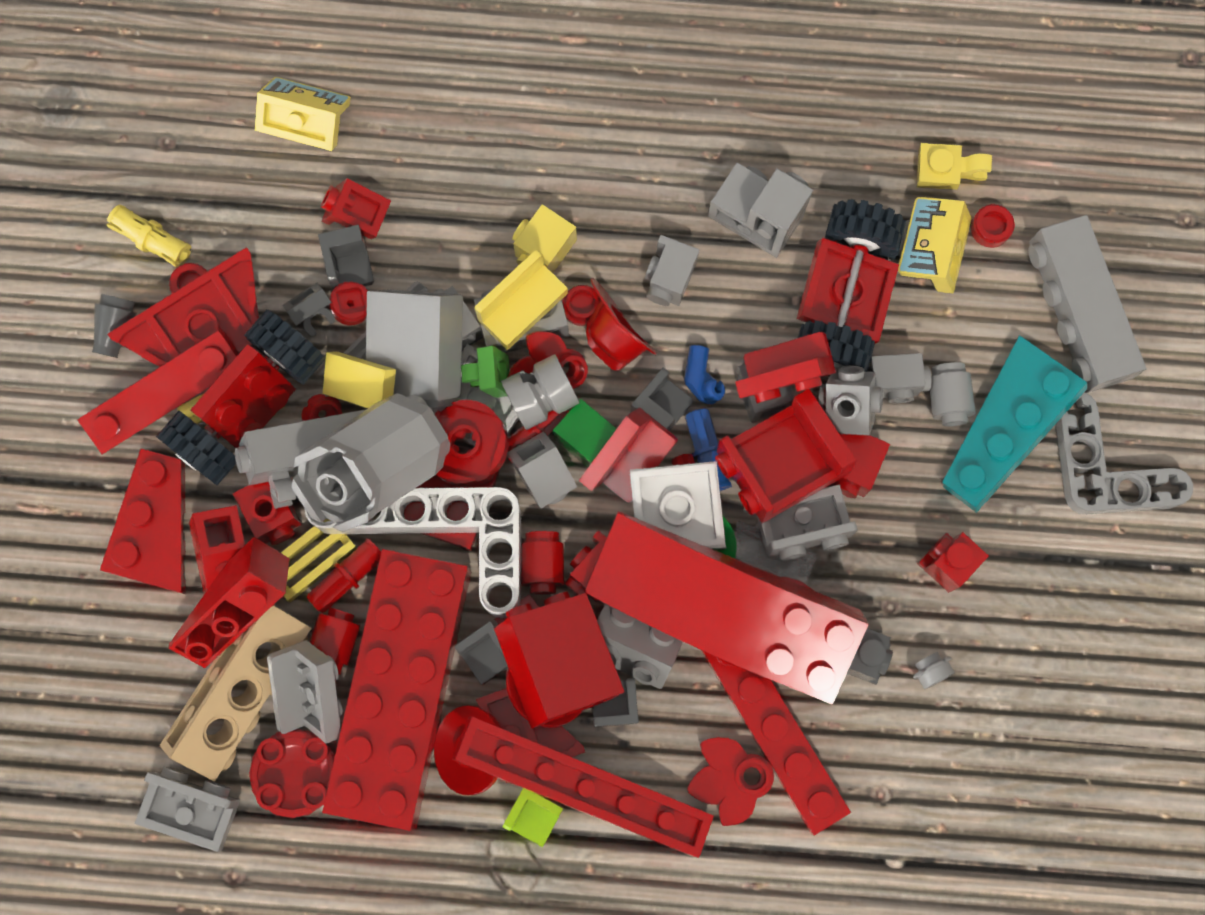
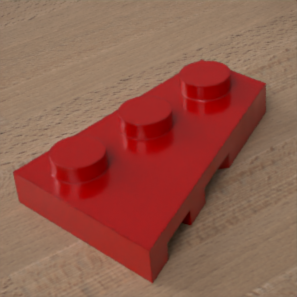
M140 449L100 571L186 595V579H183V557L186 556V541L183 540V514L186 513L185 462L181 459Z

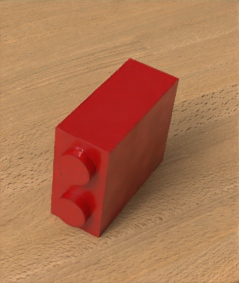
M568 591L545 599V606L532 609L530 603L517 606L508 610L505 613L507 619L494 628L531 729L603 704L625 692L586 593L570 597Z

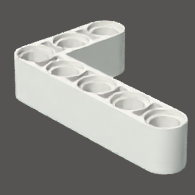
M500 487L415 488L381 510V514L374 521L364 523L345 532L333 528L337 524L336 522L328 521L321 523L312 519L305 510V515L309 522L327 534L479 533L480 602L488 613L499 618L506 617L505 613L508 610L520 606L521 510L516 496L508 489ZM501 500L509 502L513 507L509 517L504 520H494L489 516L492 504ZM415 501L424 503L425 512L420 519L416 521L404 519V509L408 504ZM455 501H463L469 506L467 515L458 521L448 519L446 512L449 505ZM497 543H506L512 547V556L507 562L502 564L493 563L489 559L490 549ZM501 585L512 590V599L508 605L501 608L490 605L489 594L493 588Z

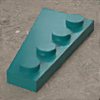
M1019 335L942 482L943 488L977 513L1087 390V382Z

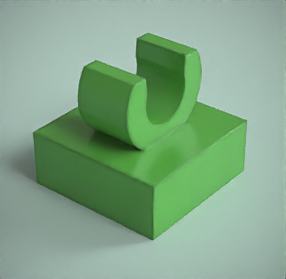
M494 346L477 348L478 363L461 365L462 382H470L471 387H480L481 391L494 398L507 397L501 381L508 378L510 372L509 355Z

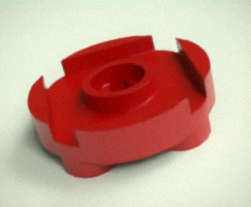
M474 400L452 402V406L446 407L441 412L438 410L434 413L450 441V451L445 456L443 468L436 475L443 481L455 486L469 487L476 484H486L493 479L495 473L500 470L506 460L509 448L506 426L490 407ZM466 433H472V440L476 443L475 447L469 449L467 453L461 454L460 448L455 445L456 439H464Z

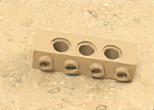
M275 605L267 610L213 661L161 742L160 747L166 755L179 764L215 782L219 774L226 771L233 763L237 752L236 747L245 733L247 734L255 728L261 715L260 709L269 695H272L267 656L256 660L258 647L265 642H271V650L269 652L271 654L297 643L308 641L307 635L311 627ZM247 680L245 692L240 696L231 697L234 685L239 681ZM224 719L220 731L213 735L206 734L208 726L214 720Z

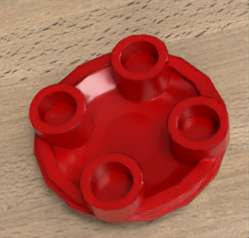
M299 729L286 734L277 732L270 738L262 741L252 758L249 772L252 792L259 806L275 815L289 818L309 815L323 806L335 758L328 744L323 742L313 732Z

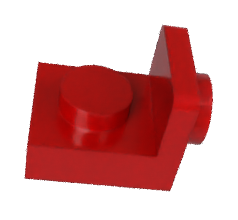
M346 178L336 187L331 185L327 190L321 203V208L326 210L321 222L327 225L336 222L345 227L359 225L363 236L372 240L377 237L391 200Z

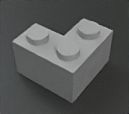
M736 163L712 199L708 217L777 258L803 219L813 189L809 188L807 182L795 173H784L777 168L770 180L767 181V177L760 170L751 166L744 167Z

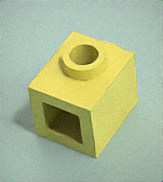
M542 204L530 221L524 219L514 232L512 240L515 241L513 245L515 257L518 258L516 262L520 265L537 249L543 255L544 265L553 273L577 241L576 226Z

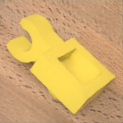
M921 143L918 149L917 187L958 190L960 179L985 181L987 180V172H991L992 155L973 154L961 157L962 145Z

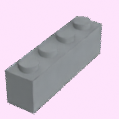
M1084 215L1041 228L1029 242V258L1034 268H1039L1043 278L1044 298L1049 306L1054 307L1058 318V335L1063 344H1068L1073 358V373L1087 382L1086 393L1134 379L1147 368L1088 216Z

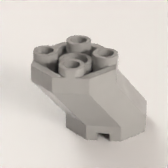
M396 393L373 404L363 413L297 455L294 467L299 466L298 474L293 477L292 489L312 519L322 523L327 518L337 523L333 528L345 532L367 523L378 512L435 476L443 468L445 456L450 451V441L432 409L427 406L424 399L416 395L405 397Z

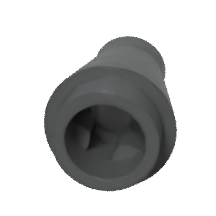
M101 294L99 304L94 303L93 353L118 358L122 345L111 340L107 334L137 315V313L133 312L135 302Z

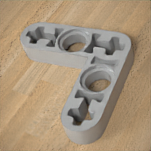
M1084 392L1075 402L1077 409H1084L1085 415L1078 421L1079 431L1088 429L1089 433L1081 432L1070 436L1069 432L1078 427L1076 416L1068 414V412L1056 423L1065 499L1068 506L1078 514L1171 509L1186 503L1193 494L1192 480L1186 472L1180 469L1106 471L1098 406L1089 394ZM1083 442L1090 447L1092 458L1089 463L1081 464L1074 460L1071 454L1073 443ZM1093 470L1094 474L1086 477V485L1088 491H1095L1096 498L1090 500L1088 505L1086 498L1078 496V491L1085 486L1084 475L1075 477L1074 473H1084ZM1123 480H1129L1138 487L1139 497L1136 502H1126L1119 495V485ZM1169 480L1171 485H1178L1179 492L1173 496L1167 491L1156 492L1151 495V487H1159L1169 482Z

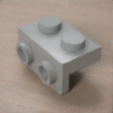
M840 485L818 491L763 524L757 516L767 556L780 555L781 561L792 560L806 555L805 548L822 545L823 551H828L849 544L847 538H851L858 531L856 522H850Z
M605 603L597 622L615 668L634 677L642 684L652 685L661 689L672 669L683 641L665 634Z
M307 640L269 654L267 662L277 730L282 734H286L306 726L326 744L339 739L341 732L340 719L343 717V709L337 698L335 681L338 680L339 674L332 657L325 655Z
M163 766L161 773L147 772L144 781L148 782L149 786L134 824L216 852L222 851L241 800L229 796L231 788L205 780L203 787L187 782L188 773Z

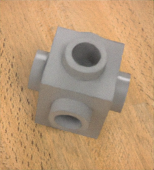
M843 366L836 370V373L830 375L826 384L820 386L819 404L823 410H826L827 416L839 434L869 435L875 422V413H881L883 388L876 387V372H864V368L859 366Z

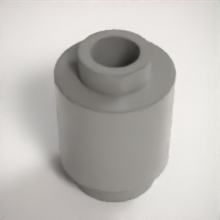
M961 362L943 363L933 366L931 368L930 389L933 419L942 420V425L947 427L967 424L968 417L976 413L971 373L966 372L965 363Z

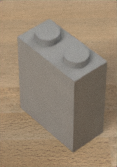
M395 289L367 291L366 360L396 369L394 394L398 393L405 397L416 395L424 399L429 407L444 406V400L461 397L463 295Z

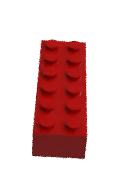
M382 549L322 813L407 831L417 829L436 733L439 727L453 662L454 646L457 643L472 573L468 566Z

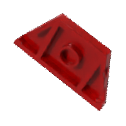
M247 247L107 335L114 342L159 367L219 329L224 331L234 348L240 353L247 344L253 345L244 335L259 318L251 252Z

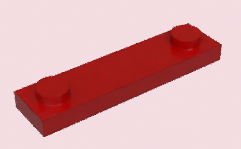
M219 329L81 416L77 421L100 453L104 454L209 388L239 353L224 331Z

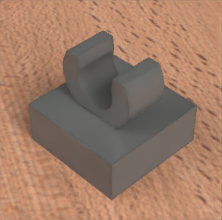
M315 283L282 305L297 326L302 323L305 331L311 336L317 334L313 326H311L313 316L322 314L330 324L335 322L332 312L326 307L331 301L318 283Z

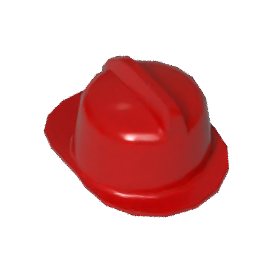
M591 278V284L601 299L587 323L586 336L592 351L608 367L615 371L622 370L646 350L656 355L657 352L632 328L598 281Z

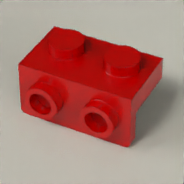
M817 332L746 353L743 358L749 378L735 381L739 398L754 396L756 403L782 397L780 389L795 385L797 392L822 386L820 377L836 373L826 334L824 332Z

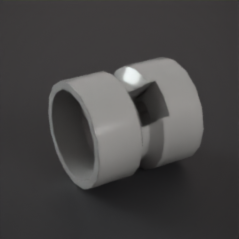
M555 354L534 364L532 373L528 374L522 370L501 381L516 414L526 430L546 421L549 411L553 410L560 414L580 403Z

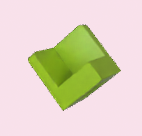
M523 788L502 827L508 831L512 830L543 847L564 807L551 799Z

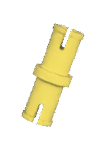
M120 204L110 212L107 218L109 222L107 227L131 239L141 251H150L165 259V261L176 268L184 264L189 258L191 245L167 233L157 221H148Z

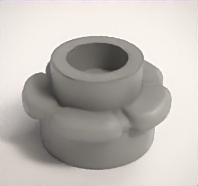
M936 652L915 664L919 672L913 675L914 680L919 679L924 690L945 680L955 673L949 663L952 658L947 656L942 659L939 653Z

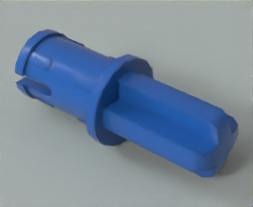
M706 408L693 410L686 414L685 418L695 450L692 455L694 459L698 460V463L716 461L715 456L718 455L717 448L719 442L710 411ZM717 465L719 489L723 491L732 487V484Z

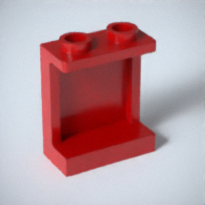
M810 389L794 396L791 406L732 439L729 436L721 438L717 448L718 455L715 456L717 465L727 479L733 477L741 489L738 492V496L745 510L750 515L756 513L762 524L850 474L857 461Z

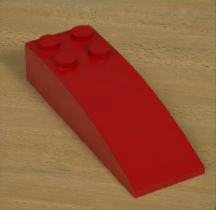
M619 511L616 514L584 590V593L665 634L750 672L830 704H833L869 625L863 612L858 608Z

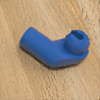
M691 345L689 346L684 376L685 385L700 402L714 404L724 397L725 386L722 381L717 382L706 371L710 349L704 346Z

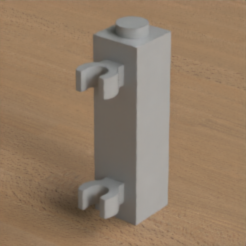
M365 410L244 432L239 447L235 448L238 470L240 473L247 474L249 485L269 482L271 498L275 509L291 506L293 504L292 500H296V494L292 489L290 477L298 474L299 467H294L295 457Z

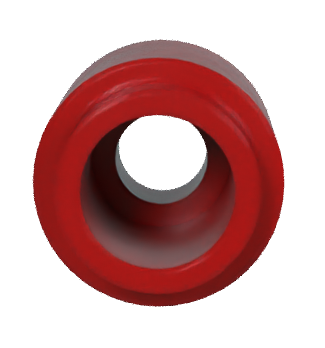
M532 531L525 533V542L521 544V585L530 587V594H555L556 586L564 585V543L560 542L559 532Z
M329 608L327 615L318 614L310 643L325 655L332 657L340 675L343 665L348 666L360 625L352 623L355 615Z

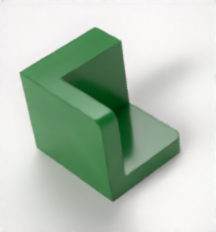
M580 399V403L575 405L553 429V435L558 443L585 466L589 467L617 428L585 401Z

